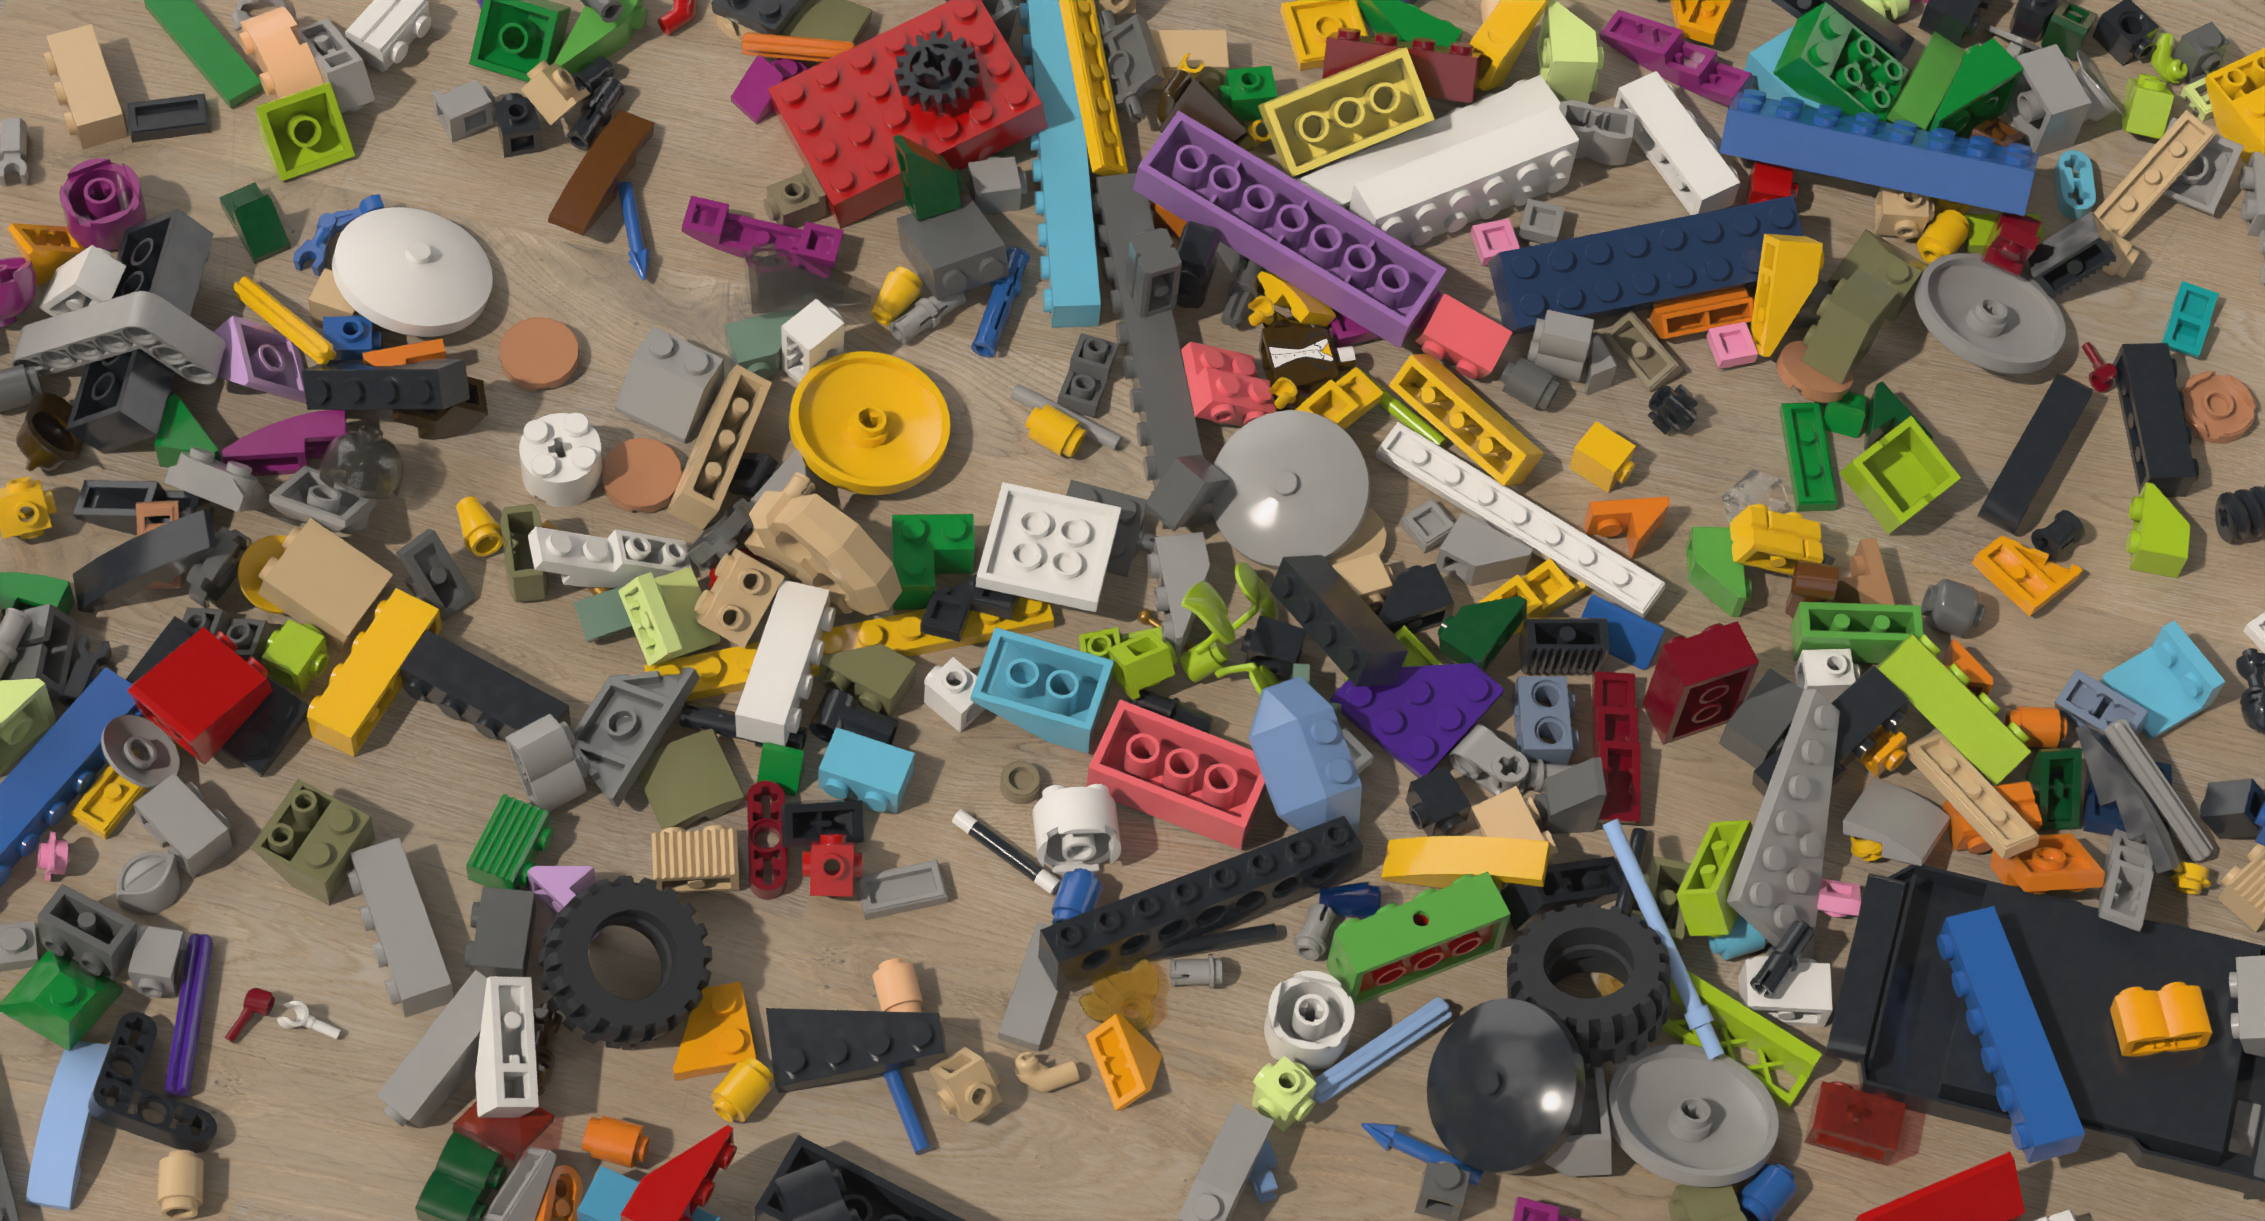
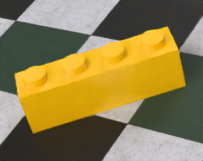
M1431 354L1410 355L1388 385L1502 486L1522 484L1545 454Z
M397 588L388 600H382L375 610L370 627L366 632L361 631L355 638L350 656L344 664L339 663L334 668L329 679V686L323 695H317L310 703L307 710V718L311 736L355 758L403 687L400 673L402 663L427 630L436 635L442 630L439 609Z

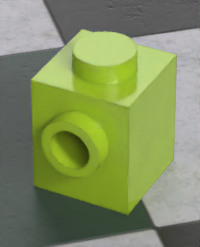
M290 619L287 620L280 631H274L266 644V652L262 656L263 666L270 673L267 678L302 695L314 676L319 677L329 662L325 637L321 631L310 624L303 623L300 625Z

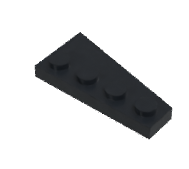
M766 1008L775 1088L779 1093L948 1059L943 1021L939 1013Z

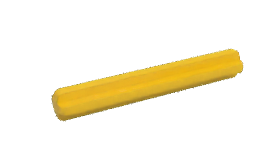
M243 276L239 282H234L233 290L236 292L238 299L320 365H327L329 360L335 359L336 351L333 350V344L254 280Z

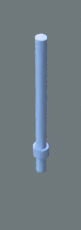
M1615 819L1602 825L1648 927L1656 931L1661 937V944L1667 948L1670 957L1671 978L1687 1011L1683 1015L1690 1030L1695 1029L1709 1060L1723 1054L1724 1051L1710 1022L1714 1020L1708 1005L1703 1006L1619 820Z

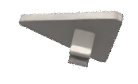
M1986 24L1984 27L1985 30L2010 40L2006 51L2014 59L2018 55L2041 49V47L1991 25Z

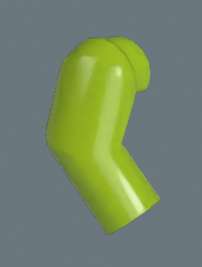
M2160 33L2157 35L2151 58V66L2165 82L2171 84L2179 83L2186 77L2188 67L2186 63L2180 65L2181 60H2174L2171 56L2176 40L2175 37L2169 33Z

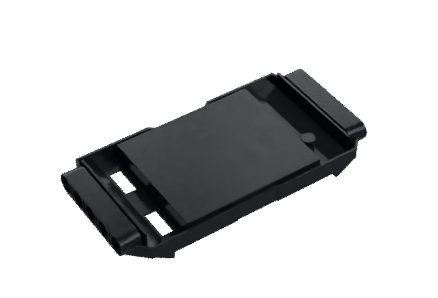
M1912 864L1889 877L1873 873L1868 874L1825 1056L1857 1064L1862 1094L1869 1096L1896 1113L1901 1114L1903 1108L2004 1134L2011 1133L2013 1123L2008 1111L2003 1112L1998 1104L1996 1087L1998 1085L1993 1072L1988 1073L1984 1068L1981 1058V1049L1983 1047L1978 1034L1973 1035L1968 1027L1966 1019L1968 1008L1964 998L1958 997L1954 991L1951 978L1953 973L1952 967L1948 959L1943 960L1937 945V936L1941 933L1946 917L1994 906L2085 1132L2082 1143L2125 1153L2137 1167L2244 1193L2243 1199H2265V1057L2245 1053L2240 1039H2233L2231 1013H2238V998H2231L2229 973L2237 972L2236 957L2265 955V946L2166 922L2162 924L2145 919L2139 932L2100 918L2099 908L2083 905L2082 902L2048 894H2032L2024 892L2019 887L1926 865L1918 866ZM2173 982H2184L2186 985L2200 986L2212 1029V1035L2207 1046L2176 1052L2162 1051L2145 1056H2122L2110 1012L2115 996L2131 987H2142L2144 990L2160 991L2162 987ZM2238 1100L2260 1105L2251 1156L2228 1151Z

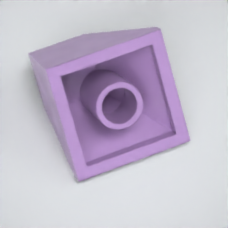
M232 316L214 331L226 343L217 377L249 388L306 403L302 377L304 367L299 348L278 330L267 325Z

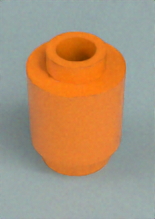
M2017 706L2016 710L2006 711L2004 724L2008 726L2013 721L2030 738L2025 743L2027 747L2057 748L2059 740L2064 741L2066 739L2067 719L2065 716H2060L2058 708Z
M603 1115L601 1119L591 1117L585 1130L582 1151L590 1152L592 1158L633 1168L636 1161L644 1162L650 1144V1137L644 1135L645 1128L643 1125Z

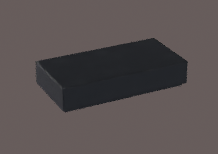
M205 93L127 103L132 143L211 133Z

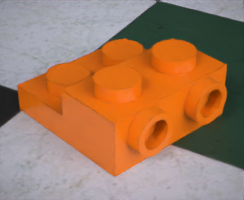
M2072 833L2039 835L2037 847L2004 860L1994 849L1992 850L1990 868L2003 884L2019 887L2024 892L2032 894H2044L2049 890L2081 892L2086 890V888L2103 887L2104 870Z

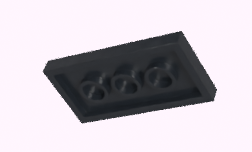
M174 616L125 680L134 684L198 631ZM269 678L267 679L273 691L220 748L221 751L260 777L265 774L306 720L309 707L308 704Z

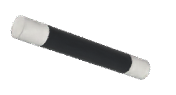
M960 809L953 817V824L1049 894L1055 893L1060 886L1061 881L964 810Z

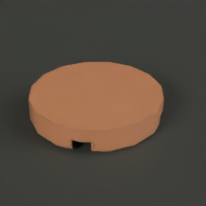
M532 317L516 323L506 331L500 342L499 360L504 375L514 385L529 391H540V388L550 387L551 390L560 387L572 378L578 367L579 345L574 333L563 323L551 318Z
M1793 341L1784 346L1776 362V368L1779 377L1788 388L1792 389L1794 385L1802 390L1801 396L1820 403L1839 401L1845 394L1847 395L1854 381L1853 371L1840 384L1801 362L1807 349L1802 344L1803 341Z
M2205 371L2193 375L2183 384L2180 390L2183 392L2185 401L2184 421L2185 424L2190 425L2192 434L2196 438L2209 443L2227 444L2239 440L2249 431L2255 417V399L2248 387L2234 376L2228 374L2225 377L2215 375L2216 371Z
M649 438L629 439L616 445L605 456L601 471L603 491L610 502L623 511L632 513L633 510H644V513H652L668 506L682 476L680 460L674 451L662 442Z

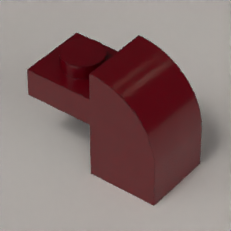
M2001 212L1997 216L1982 253L1981 262L2018 277L2025 261L2035 251L2040 237L2036 236L2041 221L2027 215L2021 216Z

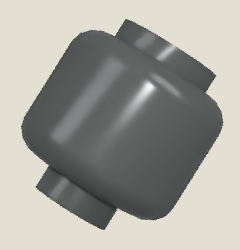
M1942 579L1936 585L1931 584L1927 588L1921 605V614L1926 616V623L1930 628L1961 637L1969 631L1971 626L1976 628L1979 626L1984 614V604L1979 603V594L1974 587L1950 579Z

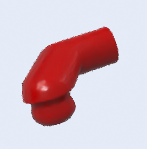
M673 0V9L657 20L660 29L666 35H669L693 20L696 16L697 0Z

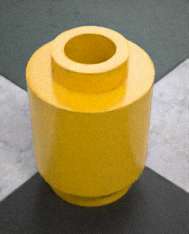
M1951 209L1935 216L1917 242L1918 252L1925 262L1930 264L1942 256L1958 252L1968 237L1969 222L1966 217L1960 212Z
M1048 403L1042 409L1036 406L1025 424V427L1029 429L1028 438L1060 457L1064 454L1073 458L1087 434V430L1080 427L1081 423Z
M748 1057L744 1062H738L711 1093V1098L714 1101L712 1105L713 1110L727 1122L732 1123L734 1120L744 1122L770 1092V1084L774 1080L773 1074L764 1064L752 1057Z

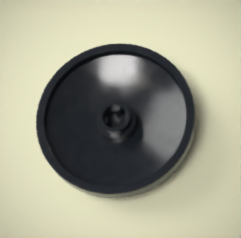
M1510 998L1495 999L1481 1003L1469 1009L1455 1020L1436 1047L1427 1078L1429 1114L1441 1142L1463 1163L1482 1171L1498 1174H1513L1530 1170L1553 1156L1573 1131L1581 1112L1585 1093L1583 1059L1577 1042L1567 1026L1555 1014L1539 1005Z

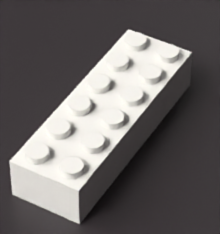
M1556 105L1355 183L1349 212L1409 247L1412 245L1420 246L1435 236L1445 232H1456L1466 224L1478 219L1492 218L1503 209L1514 205H1525L1528 198L1533 199L1547 192L1555 193L1564 188L1569 182L1579 138Z

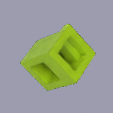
M1152 630L1108 648L1110 660H1114L1113 673L1115 682L1132 700L1140 697V689L1156 686L1162 680L1175 675L1173 665L1177 664V657L1172 645L1168 641L1163 642Z

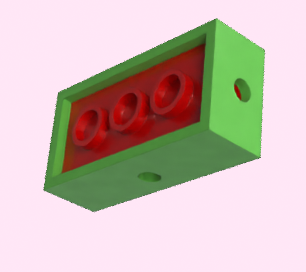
M1488 871L1477 876L1466 874L1456 879L1451 886L1437 891L1435 888H1430L1422 891L1412 901L1401 905L1391 903L1380 908L1373 916L1362 920L1357 917L1351 918L1341 923L1334 932L1326 967L1330 975L1341 983V987L1351 997L1354 1006L1498 951L1511 913Z

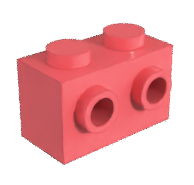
M1444 293L1434 302L1414 341L1422 345L1421 349L1424 353L1431 354L1438 360L1445 358L1457 365L1456 370L1462 375L1471 379H1477V377L1483 379L1494 369L1512 331Z

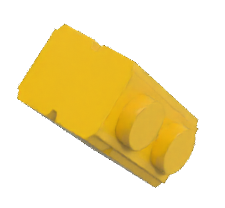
M1753 504L1748 505L1730 523L1731 541H1733V562L1792 576L1797 560L1822 564L1824 558L1822 543H1820V522L1804 519L1800 513L1789 512L1782 514L1770 511L1766 505Z

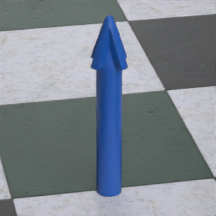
M622 182L618 186L630 248L628 255L631 260L628 262L641 280L644 281L650 262V250L645 248L633 184L631 182Z
M900 1069L883 1072L915 1154L922 1155L927 1153L932 1147Z
M1361 1124L1386 1151L1388 1146L1425 1163H1437L1439 1161L1454 1163L1461 1170L1470 1172L1469 1183L1478 1185L1483 1174L1482 1170L1473 1168L1452 1155L1397 1131L1398 1125Z

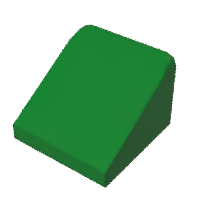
M1848 391L1847 395L1845 394L1841 400L1826 403L1823 413L1825 430L1858 438L1866 416L1868 397Z
M764 742L757 782H775L783 789L785 795L796 796L804 774L803 750Z

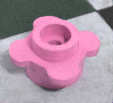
M50 832L47 843H40L37 866L38 869H45V881L51 880V874L64 875L66 872L68 841L56 840L55 832Z

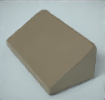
M1629 310L1601 335L1650 392L1670 382L1685 371L1632 310Z

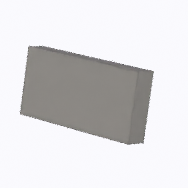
M938 859L862 875V878H855L865 920L945 904L948 901Z

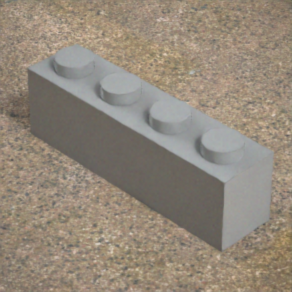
M400 837L351 852L353 869L346 871L353 895L362 894L365 905L359 907V912L366 932L373 929L375 931L378 942L371 945L378 967L387 966L391 979L384 982L392 1006L400 1003L406 1018L449 1004L454 997L452 983Z

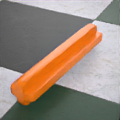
M750 32L744 33L742 38V52L745 55H761L762 57L824 62L855 47V44L850 41Z

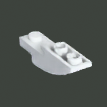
M535 527L528 535L534 569L561 574L563 585L618 588L625 586L637 576L652 572L653 577L656 578L685 568H691L690 559L686 555L688 551L686 541L617 529L608 538Z

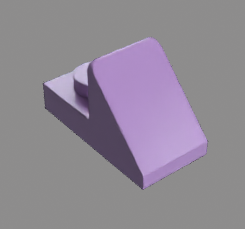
M533 866L527 871L529 890L534 891L535 896L555 915L583 889H589L596 883L595 869L592 866ZM598 931L594 935L591 941H593L598 935H600V931Z

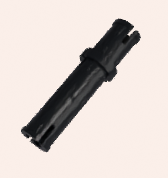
M688 700L685 701L680 715L681 727L703 731L713 729L718 735L753 742L755 747L758 748L763 746L762 742L736 737V712L705 706ZM799 727L796 734L790 732L786 747L803 750L807 738V728Z

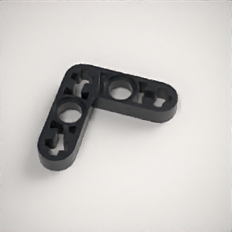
M130 1012L125 1014L118 1022L88 1103L90 1114L101 1123L178 1150H189L195 1154L206 1151L217 1132L216 1121L210 1113L138 1087L157 1035V1026L152 1018L144 1013ZM132 1030L140 1032L135 1048L127 1046ZM118 1060L126 1061L133 1067L134 1073L129 1075L120 1074L113 1069L111 1063ZM107 1097L116 1099L114 1106L106 1104ZM130 1103L135 1105L132 1114L127 1113ZM145 1109L156 1110L163 1116L164 1121L158 1124L150 1123L143 1118L141 1112ZM173 1119L178 1120L175 1129L170 1128ZM191 1126L200 1129L199 1136L190 1134Z

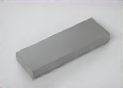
M1040 922L1036 923L998 1032V1039L1036 1051L1040 1049L1060 989H1055L1038 958L1040 929L1050 926Z

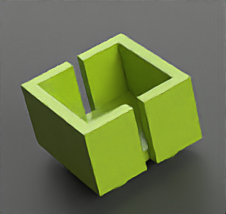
M1912 416L1908 417L1838 472L1888 535L1961 479Z

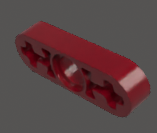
M772 781L757 782L747 793L749 886L754 895L765 900L779 897L787 887L786 847H782L781 805L785 804V794L783 789ZM762 796H770L771 818L762 819ZM770 831L778 836L779 842L772 848H762L756 844V836L761 832ZM763 861H772L773 881L770 885L764 884Z

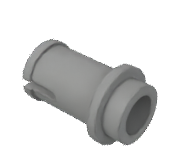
M1536 759L1535 763L1529 762L1526 786L1533 787L1535 792H1540L1545 778L1577 764L1543 763L1542 759Z
M1312 904L1309 907L1301 933L1295 935L1293 941L1296 946L1295 952L1307 960L1318 959L1319 955L1324 954L1327 948L1325 939L1331 923L1334 921L1335 912L1328 907L1325 915L1321 916L1325 906L1323 904Z
M1208 954V959H1170L1171 986L1209 984V988H1214V984H1222V959L1213 958V954Z

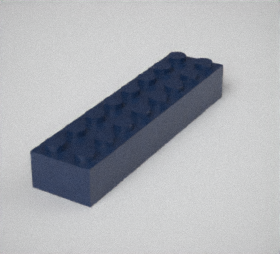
M1788 196L1503 251L1495 255L1488 264L1503 327L1512 331L1511 336L1534 332L1537 318L1545 320L1547 310L1595 320L1626 314L1629 310L1636 312L1651 309L1653 304L1743 286H1745L1746 290L1756 288L1764 234L1803 236L1794 196Z

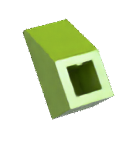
M2140 73L2138 79L2128 77L2121 123L2125 132L2158 139L2162 138L2174 94L2168 89L2166 83L2161 82L2162 78Z
M2146 482L2139 497L2133 496L2129 506L2128 519L2134 520L2133 530L2131 529L2128 533L2125 547L2126 553L2131 554L2130 569L2177 578L2188 559L2190 524L2154 484Z

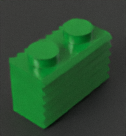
M503 794L466 864L468 880L490 888L520 890L521 886L527 888L529 886L527 871L536 866L533 863L536 855L539 854V851L546 852L553 839L554 829L550 825L549 812L546 809H540L538 806H532L530 803H525L522 800H517L515 797L510 798L507 794Z

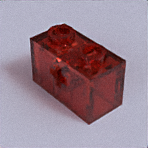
M1822 1081L1813 1100L1804 1143L1888 1166L1898 1148L1906 1104L1895 1101L1893 1097L1887 1094H1868L1854 1090L1851 1085L1844 1082L1832 1081L1829 1083Z

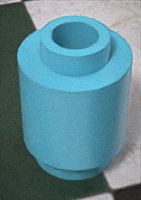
M1738 914L1729 935L1719 937L1707 936L1711 951L1715 955L1719 954L1723 960L1762 950L1765 944L1770 943L1740 914Z

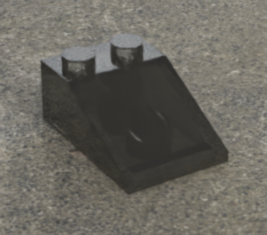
M774 244L754 245L751 247L752 251L743 252L746 294L752 314L803 310L815 299H818L826 307L871 303V295L864 280L788 250L782 248L775 249Z

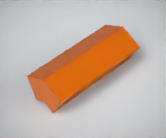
M1745 286L1653 304L1649 318L1656 337L1668 339L1708 331L1710 328L1751 322L1754 302L1753 297L1748 296Z

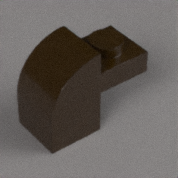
M467 376L470 399L445 409H392L393 422L417 427L419 438L446 439L461 435L471 430L488 415L483 380Z

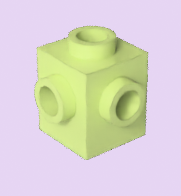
M1285 1056L1275 1066L1270 1063L1265 1065L1253 1081L1256 1087L1251 1105L1259 1114L1274 1120V1125L1283 1132L1295 1120L1302 1121L1316 1104L1313 1096L1317 1083L1314 1081L1313 1075L1304 1065L1298 1062L1293 1063Z

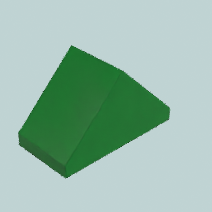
M177 394L169 396L162 417L163 422L154 445L159 466L169 468L177 465L181 451L190 452L192 446L215 453L214 459L221 462L219 450Z

